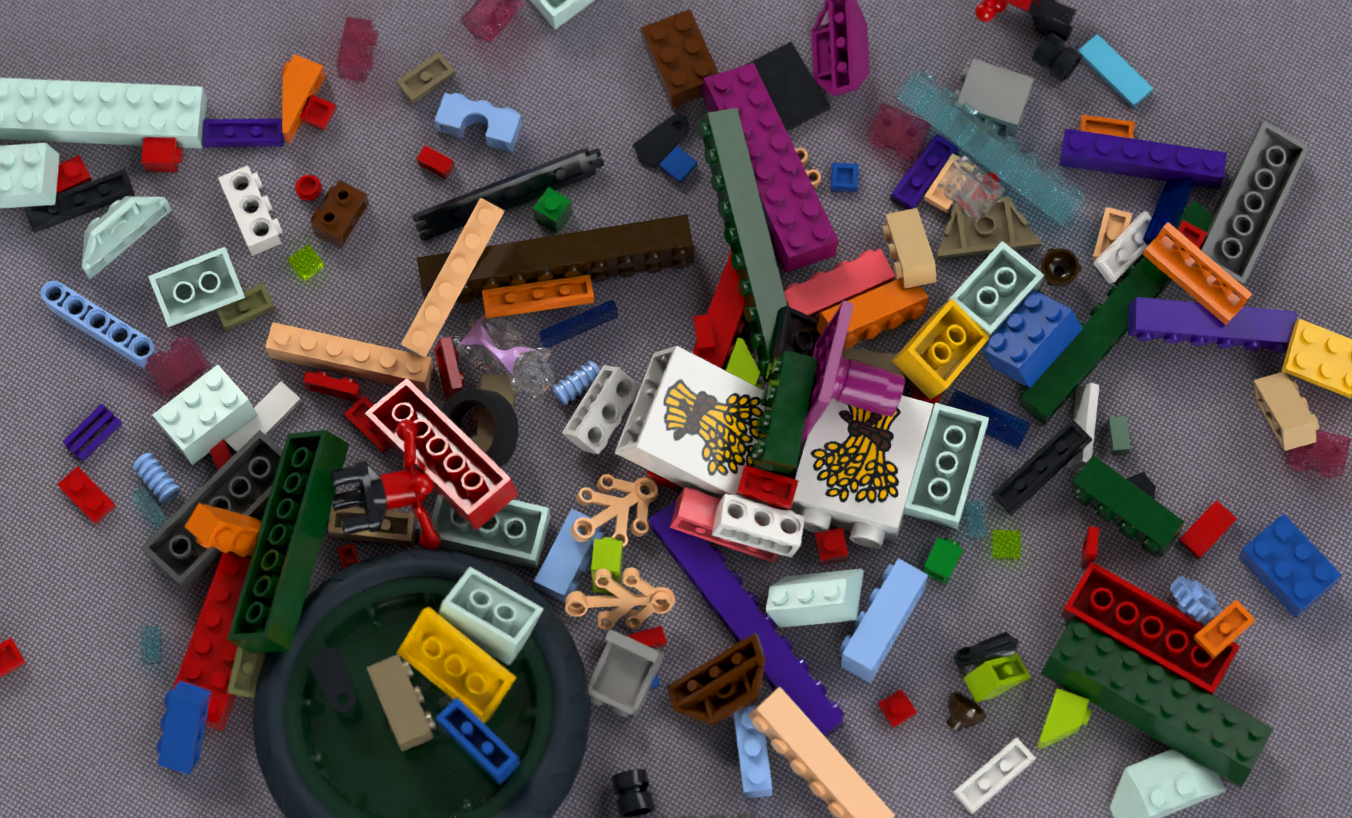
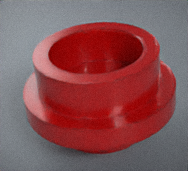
M304 175L297 180L295 191L300 199L313 201L320 196L322 184L316 176Z

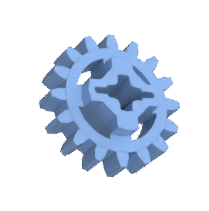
M1179 576L1170 585V590L1174 593L1173 596L1179 603L1178 608L1184 614L1200 623L1202 622L1205 626L1221 613V608L1215 600L1216 596L1214 593L1204 587L1199 581L1194 580L1192 582L1189 578L1186 579L1184 576Z

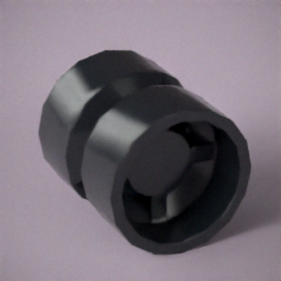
M1052 32L1037 47L1032 60L1044 69L1049 67L1050 74L1060 82H1064L1077 68L1083 55L1071 46L1065 47V41Z
M646 769L628 770L611 777L614 794L619 795L616 803L620 818L641 816L655 810L652 793L647 791L650 783Z

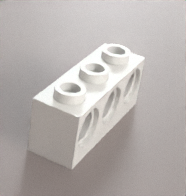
M247 165L218 177L251 256L282 244L279 234H282L283 231L277 218L272 220L269 211L273 210L267 195L262 197L259 192V188L263 186L257 172L252 174ZM242 183L249 184L244 190L236 189ZM251 206L259 207L254 213L246 212ZM261 229L269 230L265 236L260 237L256 235Z
M603 365L562 434L583 452L599 455L600 451L606 447L608 438L613 430L620 424L627 407L634 401L640 385L619 367Z
M725 494L716 506L712 536L792 558L801 546L805 517L797 515L790 510L769 507L766 503H755L745 500L738 495Z

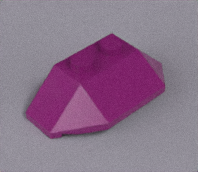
M825 0V6L820 11L811 30L813 78L816 83L832 96L857 90L870 74L868 24L857 0Z

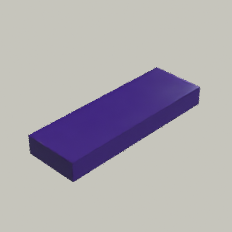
M282 118L204 119L203 146L284 147Z
M936 134L892 191L890 199L907 210L916 208L951 155H956L959 148Z

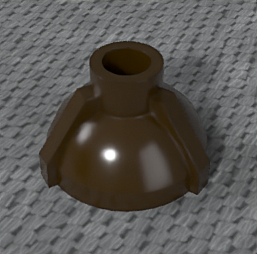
M1063 248L1048 249V253L1045 254L1041 262V273L1044 274V279L1049 286H1065L1072 283L1082 269V265H1079L1077 257L1071 251ZM1059 270L1063 273V275L1056 276L1054 272Z
M952 692L948 697L947 705L950 716L946 724L952 729L960 732L963 727L966 729L979 724L986 718L987 714H985L983 709L962 693Z

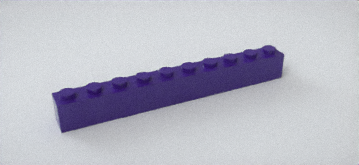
M676 500L649 518L650 529L736 642L739 643L754 633L758 634L766 657L763 677L771 688L775 691L781 687L825 738L841 728L844 721L842 709L835 701L830 703L825 696L827 691L818 679L814 681L808 674L810 668L801 657L797 659L791 652L793 646L784 635L780 637L774 630L776 627L775 622L769 614L763 615L757 607L760 604L751 591L745 592L741 586L743 581L735 570H728L724 564L726 559L718 548L713 550L707 542L708 540L670 528Z

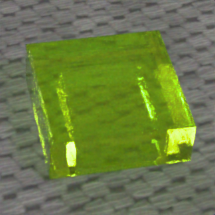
M310 244L287 258L289 264L303 282L325 268V264Z
M993 530L992 559L1020 560L1021 530Z

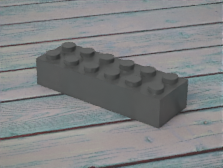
M259 430L141 546L146 557L183 592H186L223 554L216 547L211 546L210 549H207L195 541L197 537L185 528L197 505L201 503L260 519L265 513L282 450Z

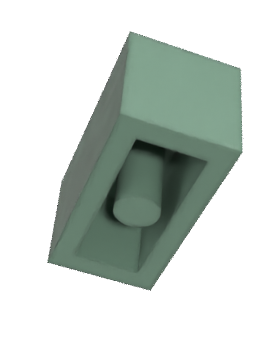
M1127 416L1109 417L1108 429L1112 455L1129 454L1131 447Z

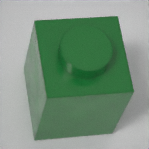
M550 187L547 188L533 208L535 220L556 233L560 231L572 214L571 200Z
M938 537L926 560L923 572L929 577L948 585L962 557L963 548L959 547L960 544L951 538L946 537L942 539Z

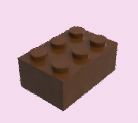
M691 9L641 27L642 42L671 109L702 97L704 78L719 74Z

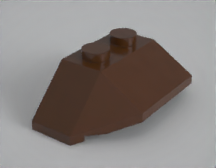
M758 634L750 635L666 686L673 710L714 726L756 701L759 696L766 661Z

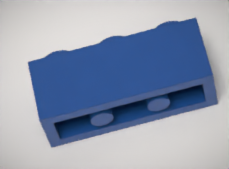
M179 681L173 690L167 692L164 700L167 712L164 714L160 724L163 736L160 737L156 752L159 753L158 765L188 775L193 771L200 760L212 691Z
M458 698L436 718L439 726L499 784L520 765L518 756Z

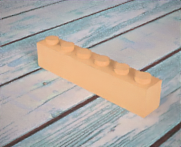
M483 198L479 199L401 345L426 357L505 210Z
M272 322L265 346L269 358L398 386L407 378L420 391L428 393L434 371L432 357L429 356L423 357L420 354Z
M781 687L773 691L748 714L752 719L753 726L771 740L774 750L783 754L789 760L792 770L806 779L811 791L816 796L823 798L829 805L830 812L836 818H893L895 816Z

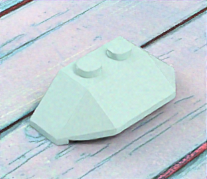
M125 196L122 200L115 201L109 207L108 212L101 218L98 217L91 221L88 229L85 230L82 269L89 279H92L172 211L165 197Z
M1171 749L1126 767L1109 809L1113 818H1162L1221 794L1226 790L1219 774L1175 749Z

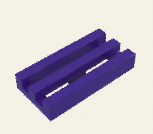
M101 403L63 443L84 462L122 425V422ZM104 414V416L82 438H80L73 445V443ZM111 420L112 423L80 452L79 449Z

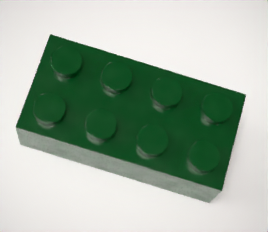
M784 351L779 357L775 358L773 363H769L766 373V379L770 380L768 390H764L761 398V406H764L763 417L759 416L755 432L759 433L758 442L753 444L750 453V460H754L753 468L782 476L787 475L796 468L818 358Z
M1092 455L1073 480L1072 492L1075 494L1073 498L1085 507L1088 504L1093 508L1095 507L1098 510L1096 515L1107 523L1112 521L1120 527L1118 530L1121 534L1130 540L1136 538L1143 543L1141 548L1152 556L1158 554L1160 557H1163L1182 532L1184 521L1094 455Z

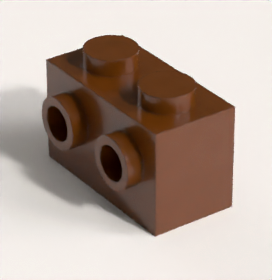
M338 180L335 187L331 186L325 195V203L321 209L317 208L312 215L311 225L314 234L342 248L369 206L367 194Z

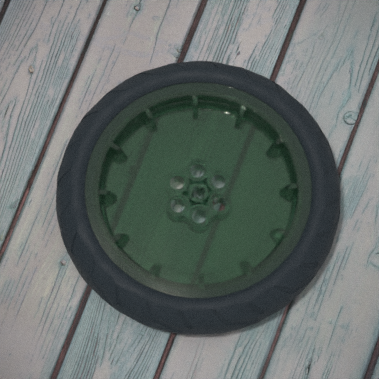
M437 549L404 550L371 557L347 567L324 581L304 600L290 651L267 652L257 679L253 705V733L258 764L270 794L286 818H552L572 789L585 754L590 724V698L582 659L565 624L547 601L534 588L514 574L493 563L456 551ZM469 567L543 608V612L526 643L510 665L488 654L516 677L489 721L484 723L518 756L520 765L501 784L493 779L451 736L438 732L439 724L436 718L448 707L440 705V700L448 694L410 663L409 665L414 676L410 677L409 680L413 688L422 680L431 682L429 689L421 691L425 702L420 703V706L425 713L430 712L436 728L431 729L434 738L426 741L423 746L411 747L401 751L394 732L388 730L390 722L367 670V667L397 655V651L424 609L430 607L439 614L442 602ZM320 649H341L356 696L354 707L347 712H338L332 708L307 664ZM399 655L402 662L406 661ZM340 695L337 701L339 704L344 705L348 702V697Z

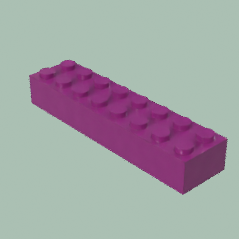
M754 63L704 78L701 95L709 112L738 108L771 243L784 272H790L835 257L839 240Z

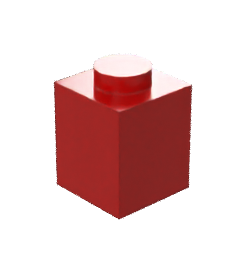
M143 137L142 164L145 171L178 172L179 163H183V147H179L176 138Z
M843 528L815 533L814 542L819 566L847 561L848 552Z

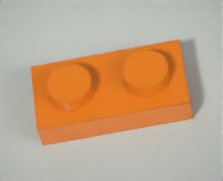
M1236 599L1194 636V639L1214 659L1254 624L1256 619Z

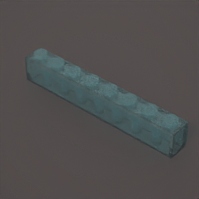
M925 69L921 72L913 70L894 95L897 99L1062 227L1067 228L1088 202L1083 198L1085 193L1073 184L1071 187H1068L1062 182L1064 177L1053 168H1050L1049 171L1040 165L1042 160L1030 151L1028 154L1024 153L1019 149L1021 144L1010 135L1006 138L997 132L1000 128L988 118L985 121L976 115L978 110L969 103L965 102L962 105L955 99L957 94L944 85L943 88H940L934 83L936 78Z

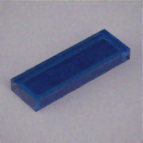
M1191 177L1167 180L1143 237V241L1147 246L1158 236L1167 222L1174 228L1177 227L1194 186Z
M610 300L540 331L539 338L543 349L545 350L618 318V309L614 300Z
M956 389L947 405L988 417L989 421L985 435L1018 450L1031 424Z

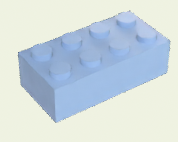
M899 558L894 566L892 564L888 565L882 576L881 589L877 587L874 589L868 600V611L866 613L861 611L854 623L853 636L847 635L840 647L839 657L842 658V668L871 683L925 591L928 578L926 573Z

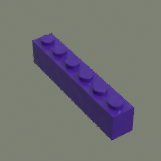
M1065 128L1059 165L1220 189L1224 178L1227 153Z
M1136 297L1129 303L1128 336H1135L1139 341H1152L1154 338L1164 339L1165 343L1171 344L1179 343L1180 341H1190V344L1194 346L1214 343L1219 348H1232L1234 345L1244 346L1245 350L1250 351L1270 348L1271 352L1284 353L1287 352L1294 324L1297 320V311L1243 307L1225 325L1197 302Z

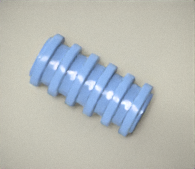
M589 360L587 366L582 365L579 371L574 370L573 375H567L565 381L561 379L559 385H552V391L557 400L562 405L567 406L569 400L574 401L576 400L575 396H582L583 391L587 392L600 369L593 361Z
M145 453L134 462L133 470L138 471V476L143 478L145 484H149L148 488L151 491L154 490L153 494L155 497H159L158 501L160 503H167L178 495L180 487L174 485V479H169L170 474L164 472L165 468L162 465L159 466V461L154 459L153 453Z

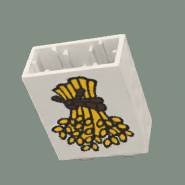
M678 346L656 352L652 356L615 454L683 488L698 489L702 493L715 498H723L725 494L737 495L744 465L753 467L754 460H750V453L753 444L758 442L759 433H756L755 429L759 416L763 417L764 406H761V398L764 391ZM738 495L745 500L755 503L759 502L758 500Z
M901 396L895 414L889 417L838 402L836 399L830 400V404L808 434L795 480L799 481L790 511L805 517L803 529L818 533L828 531L830 525L850 530V540L852 542L873 549L882 548L884 540L896 543L904 516L905 504L932 416L933 404Z

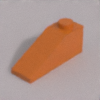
M296 54L293 55L291 61L285 63L282 69V132L285 141L291 144L302 123L300 115L311 95H317L326 77L322 65Z

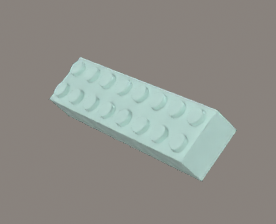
M0 78V140L143 146V137L176 138L179 147L202 148L203 120L206 116L207 97L203 87Z

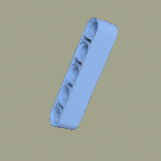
M50 281L43 285L41 297L50 311L140 367L148 368L156 363L158 353L153 342L147 336L60 282ZM61 293L59 299L55 301L50 300L53 294ZM83 307L79 314H71L74 308ZM97 321H105L101 328H93ZM121 334L128 335L123 342L115 341ZM143 348L150 349L149 353L145 356L137 355Z

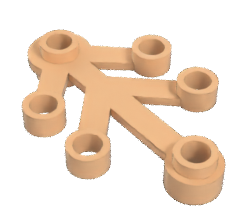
M604 474L597 482V487L601 492L609 493L614 489L629 494L624 498L594 492L588 487H584L578 492L576 500L581 506H589L591 503L607 506L608 508L591 519L585 517L577 519L571 527L572 537L578 542H587L594 535L597 528L616 517L615 533L612 535V538H620L624 548L628 543L626 532L629 508L637 503L636 519L631 524L630 531L634 536L642 537L649 529L647 522L649 504L656 500L658 487L654 480L646 477L639 478L633 483ZM603 480L608 481L610 487L605 486ZM640 489L645 490L647 495H644ZM582 494L588 495L589 500H585ZM636 524L641 525L643 531L638 530ZM577 529L583 530L585 535H581Z
M636 568L624 570L623 583L626 586L635 587L643 594H633L615 582L609 570L599 569L595 572L596 586L605 588L614 595L585 596L580 591H573L565 599V611L570 616L580 617L591 607H615L611 611H602L598 614V627L603 630H609L614 627V623L626 614L627 627L637 629L654 612L663 614L670 611L675 603V595L668 588H654L642 580L640 572ZM644 605L639 611L631 610L634 606Z

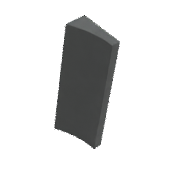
M1265 120L1259 124L1207 231V235L1199 248L1241 285L1245 284L1310 148Z

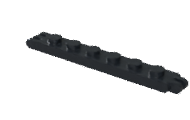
M588 148L577 150L412 215L414 222H419L415 225L417 231L421 232L419 237L421 241H426L466 225L480 198L506 210L542 196L548 187L555 191L596 174L595 169L604 166L603 159L598 158L601 156L600 149L589 151Z

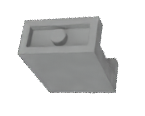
M973 59L970 68L965 66L960 80V82L964 83L962 90H956L952 105L956 106L955 115L960 117L961 112H965L1007 126L1006 132L1016 135L1032 91L1034 78Z
M609 629L605 640L608 642L588 684L589 698L591 702L600 706L604 702L614 706L612 712L625 718L629 714L637 716L665 654Z

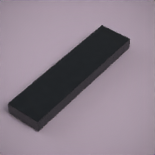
M126 169L56 194L55 205L24 207L31 228L36 233L113 204L117 200H122L125 196H134L135 193Z
M1071 419L991 495L1012 516L1092 441V438Z

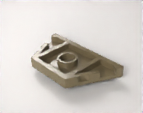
M1009 196L955 202L937 251V260L989 254L1002 241L1013 250L1039 248L1042 243L1039 236L1036 237L1030 229L1024 216L1018 213L1016 205Z

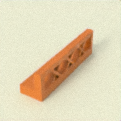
M1169 222L1163 226L1158 236L1142 253L1225 325L1236 316L1252 295L1250 291ZM1232 290H1233L1236 294H1238V295L1241 297V299H1240L1237 295H1235V294L1232 292Z
M590 275L482 290L486 319L594 303Z

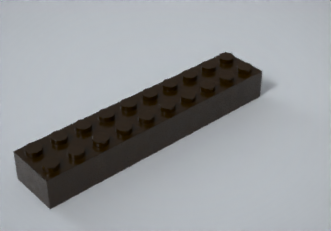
M688 214L486 246L456 301L459 303H469L474 301L475 298H481L482 290L583 275H590L591 280L594 282H601L609 277L618 275L626 278L634 276L637 272L657 273L662 268H686L689 264L694 263L693 242ZM451 252L417 257L424 300Z

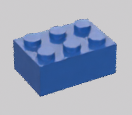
M1033 290L995 331L981 350L993 369L1031 388L1083 328L1071 308Z
M1284 513L1243 547L1238 556L1295 618L1299 617L1337 584L1342 576Z

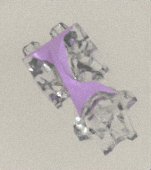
M474 313L468 320V326L471 328L467 335L457 334L452 340L453 346H456L455 350L466 364L493 377L496 376L499 366L507 370L511 380L510 385L518 394L525 391L532 398L540 402L544 397L546 389L551 385H557L559 382L547 364L551 351L543 347L534 349L522 344V335L500 317L486 319L485 313L483 315ZM506 333V336L499 337L500 334ZM529 376L534 378L532 382L529 381Z

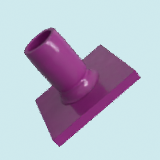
M844 300L815 343L812 357L818 359L801 445L830 404V400L836 399L838 402L892 417L898 408L905 384L903 376L851 358L846 359L842 356L854 306L853 303Z

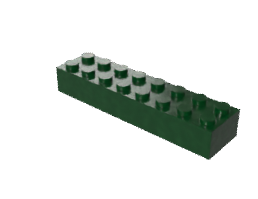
M328 430L287 434L227 638L228 641L250 653L290 651L294 641V635L336 492L331 478V470L343 468L349 443Z
M1075 617L1071 619L1041 672L1047 678L1077 695L1089 699L1093 704L1240 787L1245 783L1274 731L1271 727L1209 694Z

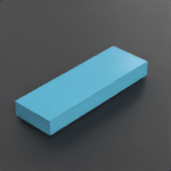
M1098 34L1078 50L1083 55L1082 59L1132 108L1136 107L1152 93L1153 87Z

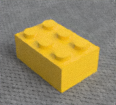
M950 299L931 315L892 362L932 400L949 387L989 340L990 336L953 299Z

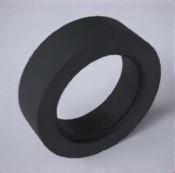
M480 389L459 391L445 403L441 411L460 429L462 420L468 410L478 404L486 407L493 417L495 434L493 442L485 454L501 468L512 456L518 440V420L512 405L504 396L494 391Z

